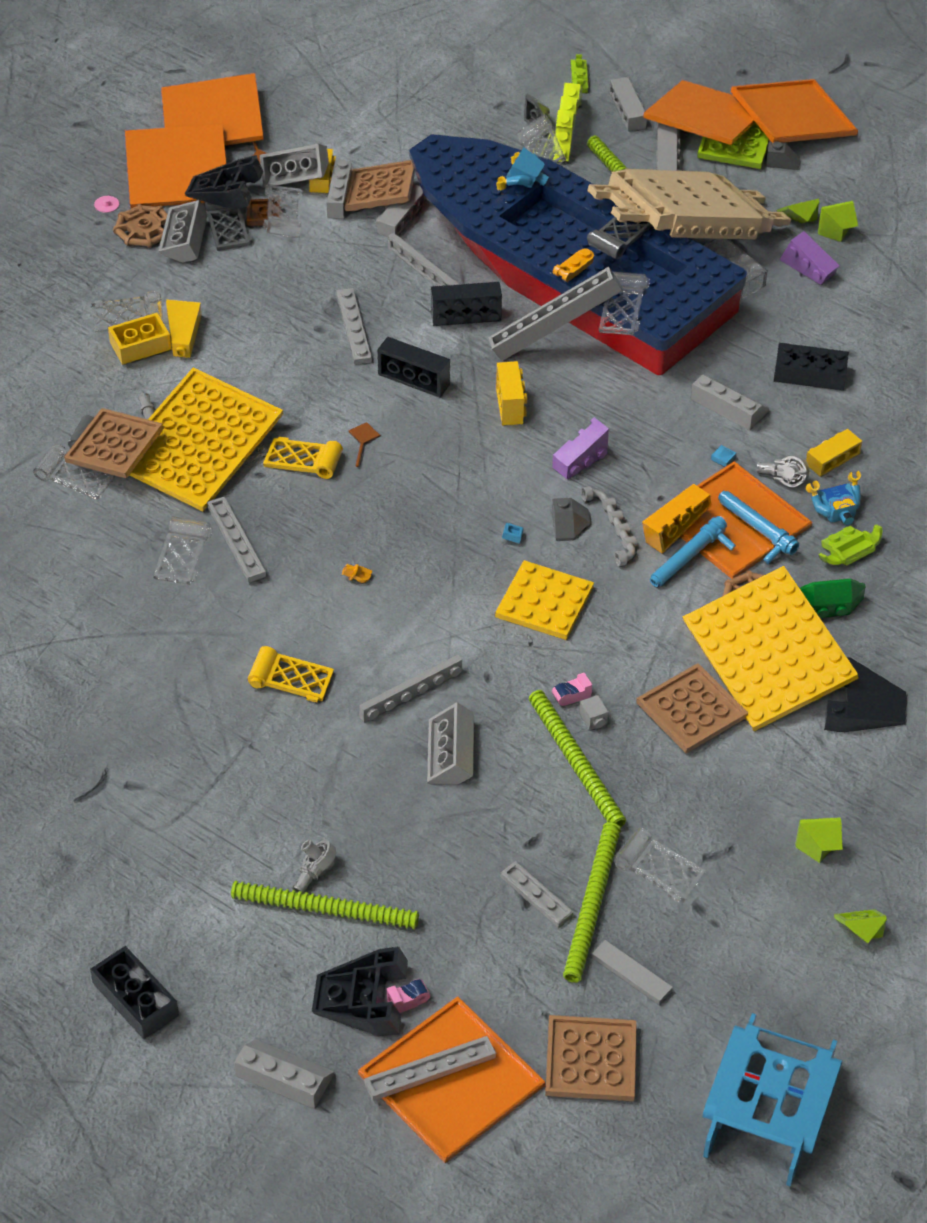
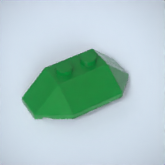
M849 578L812 582L800 587V590L819 618L850 615L864 599L866 585Z

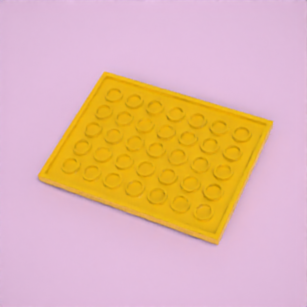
M193 367L148 419L162 423L164 429L129 476L203 512L208 507L207 502L212 501L283 416V410Z
M784 566L682 617L730 695L748 712L746 720L753 731L859 679L858 673Z

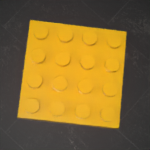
M524 560L498 606L495 617L567 640L594 588V582Z

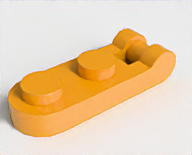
M589 249L579 250L561 265H556L553 269V274L561 276L566 282L570 281L593 263L594 253Z

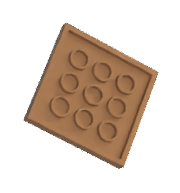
M408 160L352 169L344 203L345 211H357L364 208L371 209L377 206L409 202L415 176L412 161Z
M101 408L64 456L66 463L127 479L163 431V424Z
M698 663L637 698L636 702L686 754L746 719L748 712Z
M549 1015L545 1096L634 1101L636 1020Z

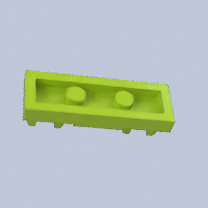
M576 54V60H571V80L573 84H581L582 93H588L587 62L582 60V54Z

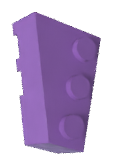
M804 231L790 241L780 258V261L820 285L831 278L839 268V265Z
M595 417L590 420L592 424L589 427L578 431L579 436L573 441L569 440L553 454L552 468L566 479L577 475L581 470L590 467L594 462L607 455L609 428Z

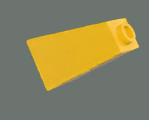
M166 300L173 356L190 358L202 317L201 303Z

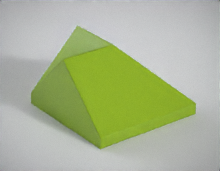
M819 199L788 205L777 209V212H783L790 219L802 224L816 221Z
M853 201L821 208L818 234L841 242L850 228L858 226Z
M841 817L799 820L795 842L796 848L819 863L831 850H843Z
M876 909L834 914V918L866 943H869L873 938L883 937L887 919L886 915Z

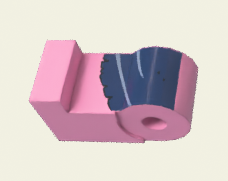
M581 673L574 680L557 684L552 689V694L559 705L566 706L590 698L592 684L586 674Z
M421 979L414 980L399 988L395 986L387 988V1001H392L399 1013L418 1007V1005L428 1001L431 996L424 981Z

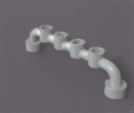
M590 486L582 487L581 497L584 502L593 500L594 496L601 499L603 509L608 512L609 521L614 524L616 534L621 537L624 549L628 550V553H625L624 550L616 551L614 555L617 566L626 565L627 561L635 556L637 540L635 536H628L630 533L629 524L621 523L623 521L622 511L614 510L616 508L615 498H608L603 491L592 489Z

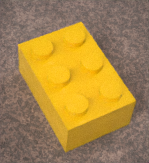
M158 313L108 327L110 344L122 365L171 350L170 333Z
M518 361L499 362L496 365V393L502 426L523 424V418L527 416L526 406H524V404H527V394L523 393L525 391V382L521 381L523 379L522 368H519Z

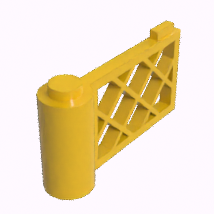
M278 437V439H273L263 465L268 468L316 473L321 478L329 479L334 474L343 447L337 441L319 444ZM277 445L285 446L284 448L278 451L276 449ZM297 447L302 448V450H299L297 452H294L292 449ZM314 449L319 450V452L313 455L310 453ZM288 451L291 453V455L284 458L281 456ZM305 453L308 455V457L302 460L299 459V456ZM275 457H278L280 459L276 462L270 461ZM292 459H295V460L297 461V462H295V463H293V464H288V463H287L288 461H290V460H292ZM310 461H313L314 463L313 466L304 465Z
M262 646L247 680L254 688L268 686L304 696L306 700L318 703V701H323L334 669L282 655L269 646ZM280 661L286 662V663H288L290 666L287 667V668L281 669V667L279 666V663H280ZM304 667L309 672L300 674L297 669ZM294 671L296 676L288 679L285 673ZM322 672L328 675L319 680L316 674ZM280 675L284 679L280 683L272 681L273 678ZM312 676L315 682L307 684L304 678ZM300 680V682L303 685L302 687L296 688L293 687L291 683ZM319 686L321 693H314L310 688Z

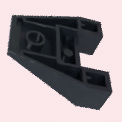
M257 155L241 158L193 176L185 196L229 209H244L248 207L252 197L246 183L258 182L263 174V169Z
M847 657L858 673L859 679L843 686L848 687L847 702L828 700L824 730L845 733L904 725L906 691L853 658Z
M400 947L378 949L317 974L312 1013L376 1036L399 1034L401 1014L392 1001L383 1002L386 981L406 979L408 960Z

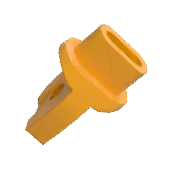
M346 564L342 571V575L349 577L350 581L355 579L360 583H366L372 574V570L359 566V564L354 566Z

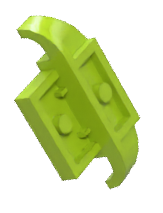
M877 524L874 525L872 533L867 531L861 532L851 526L845 527L843 530L831 534L821 541L822 547L829 550L831 555L826 556L820 553L818 554L819 558L825 563L832 565L844 564L847 566L876 551L875 547L882 538V527Z

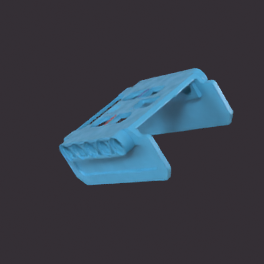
M752 1013L746 1028L734 1026L708 1096L702 1117L712 1120L706 1138L703 1157H709L717 1133L721 1129L722 1124L792 1147L791 1153L794 1156L786 1183L787 1186H791L802 1152L813 1153L840 1072L842 1060L834 1058L837 1045L836 1040L832 1041L831 1047L828 1050L755 1026L757 1014ZM760 1031L817 1049L816 1058L804 1062L762 1048L758 1041ZM754 1054H762L766 1058L761 1075L746 1071L749 1061ZM778 1064L783 1065L784 1069L778 1070L776 1066ZM797 1068H804L809 1072L805 1090L790 1085L793 1073ZM743 1080L758 1085L753 1099L749 1102H743L738 1098V1092ZM786 1094L801 1099L797 1113L792 1117L785 1116L781 1111ZM760 1095L778 1100L769 1124L753 1119Z

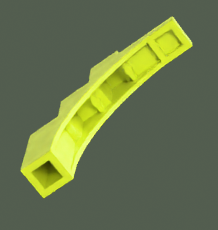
M564 83L560 110L557 113L552 160L569 162L575 118L582 100L583 89L581 84Z

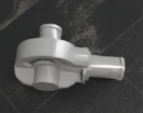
M791 455L783 459L776 458L775 464L758 462L757 467L760 468L757 469V473L772 474L775 476L774 480H779L789 487L799 486L809 477V465L804 458L798 455ZM802 478V480H801L800 482H798V483H792V482H795V481H797V480H799V479Z
M308 839L302 844L301 850L306 853L303 866L300 868L301 875L292 886L296 893L302 891L304 894L311 881L318 880L319 876H323L326 871L333 867L337 850L327 840L314 844L312 840Z

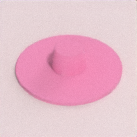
M103 196L95 201L94 206L98 211L107 213L116 210L119 207V201L113 196Z

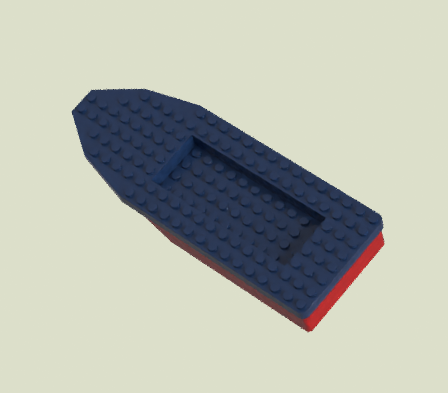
M435 134L429 135L409 149V156L423 194L451 222L470 250L508 287L536 304L543 306L609 267L619 280L622 291L568 323L656 375H663L739 312L741 289L746 285L747 271L690 238L671 237V229L659 231L652 226L625 249L620 259H615L588 245V234L594 230L599 231L615 217L611 213L612 208L618 206L609 198H603L602 200L593 198V195L587 191L589 184L593 183L552 160L537 156L545 164L541 172L549 177L544 186L535 181L531 188L518 184L510 186L506 184L504 190H498L496 186L497 179L501 176L507 179L506 176L513 165L511 157L516 152L520 153L522 150L488 139ZM641 221L639 224H647V222ZM624 222L616 223L615 225H624ZM627 222V224L633 225L636 224V222ZM637 229V230H629V232H630V233H631V232H638V229ZM620 230V231H617V232H618V233H626V230ZM606 231V233L614 234V231ZM619 238L624 242L628 240V238ZM589 249L594 253L593 263L570 281L566 282L561 276L553 274V269L556 265H561L579 250Z

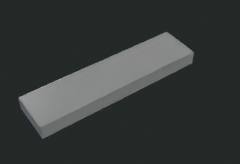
M516 861L500 872V877L556 927L559 928L573 917L574 912Z
M606 940L592 953L594 960L658 1005L672 992L673 987Z

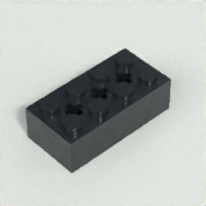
M500 282L431 286V317L433 326L501 321L502 292Z
M388 336L377 349L379 376L439 398L450 386L449 358Z
M779 342L773 382L844 391L849 351Z
M126 945L90 969L92 983L143 1039H146L179 1016L176 999Z

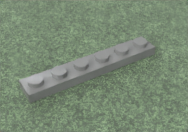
M394 233L388 235V249L435 286L458 285L455 280L436 267L434 263L427 260L412 246L408 245L402 238Z
M353 288L336 290L354 365L372 363Z
M221 497L207 502L209 511L248 583L266 577V571L226 498Z
M456 655L359 705L360 719L364 723L370 719H375L378 715L392 710L397 705L425 693L428 689L440 685L452 677L458 676L462 672V659L459 655Z
M488 1036L367 1077L364 1079V1084L372 1101L494 1059L496 1058V1052Z

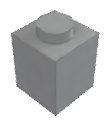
M598 695L580 701L579 714L589 730L607 725L608 711Z

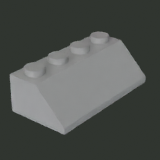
M315 144L260 155V164L263 169V188L324 177L329 163L327 146Z
M199 200L169 208L158 251L161 255L182 263L198 259L208 216Z
M702 374L692 384L691 400L748 430H751L770 411V408Z
M458 702L429 719L427 782L429 784L459 785L473 776L474 713Z
M259 1040L245 1044L234 1062L236 1077L313 1109L316 1108L335 1074L332 1070Z

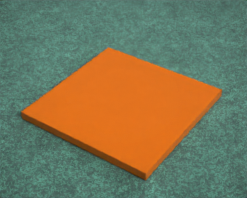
M255 73L161 87L165 128L222 124L224 146L264 140Z
M815 79L731 87V93L772 143L855 136L858 133V129Z
M685 80L679 82L647 109L643 115L645 119L732 145L756 123L734 95Z
M222 124L125 130L130 208L136 207L137 204L156 207L182 205L198 201L197 199L185 196L192 177L226 164Z
M734 461L697 485L710 494L712 506L680 538L685 542H689L700 532V528L708 524L709 520L717 516L722 517L727 523V528L723 534L736 547L731 551L721 541L716 539L699 553L733 579L763 560L775 546L771 540L719 502L718 496L722 491H729L775 526L787 531L789 536L797 537L812 527V521Z
M458 996L358 1070V1074L364 1080L367 1077L488 1036L496 1052V1058L382 1098L444 1163L448 1162L545 1086V1081Z

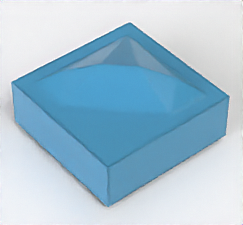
M722 445L711 455L712 461L724 467L728 466L736 458V452Z
M506 523L502 539L520 544L524 528Z

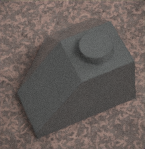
M526 94L524 121L544 137L547 133L550 110L541 101Z
M769 141L766 167L799 170L800 157L786 143H772Z
M572 498L552 499V520L556 541L575 540L583 529H587L591 525L589 510Z

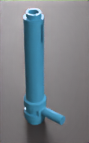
M722 491L718 500H720L719 502L772 541L775 547L763 559L767 564L781 551L785 554L793 555L799 549L800 544L797 542L798 540L792 535L789 536L787 531L775 526L729 491Z
M720 516L709 520L708 524L700 528L698 534L651 575V584L655 587L662 586L709 543H713L716 539L732 551L736 545L723 534L727 528L726 521Z

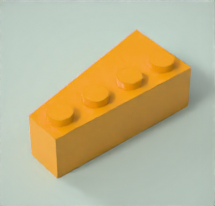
M692 484L642 521L646 543L663 554L712 506L710 494Z

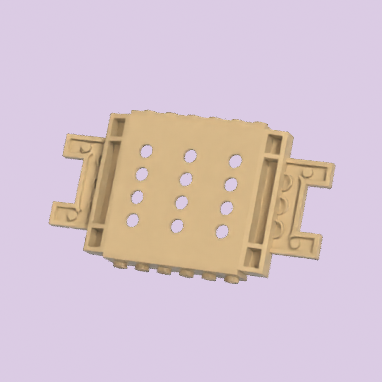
M625 169L612 172L609 185L589 184L587 190L595 199H611L618 206L613 207L611 211L618 221H633L636 223L647 221L656 230L671 229V237L756 239L758 233L770 232L772 225L782 227V225H790L791 221L783 212H769L761 205L764 204L766 197L758 190H739L724 176L711 172Z

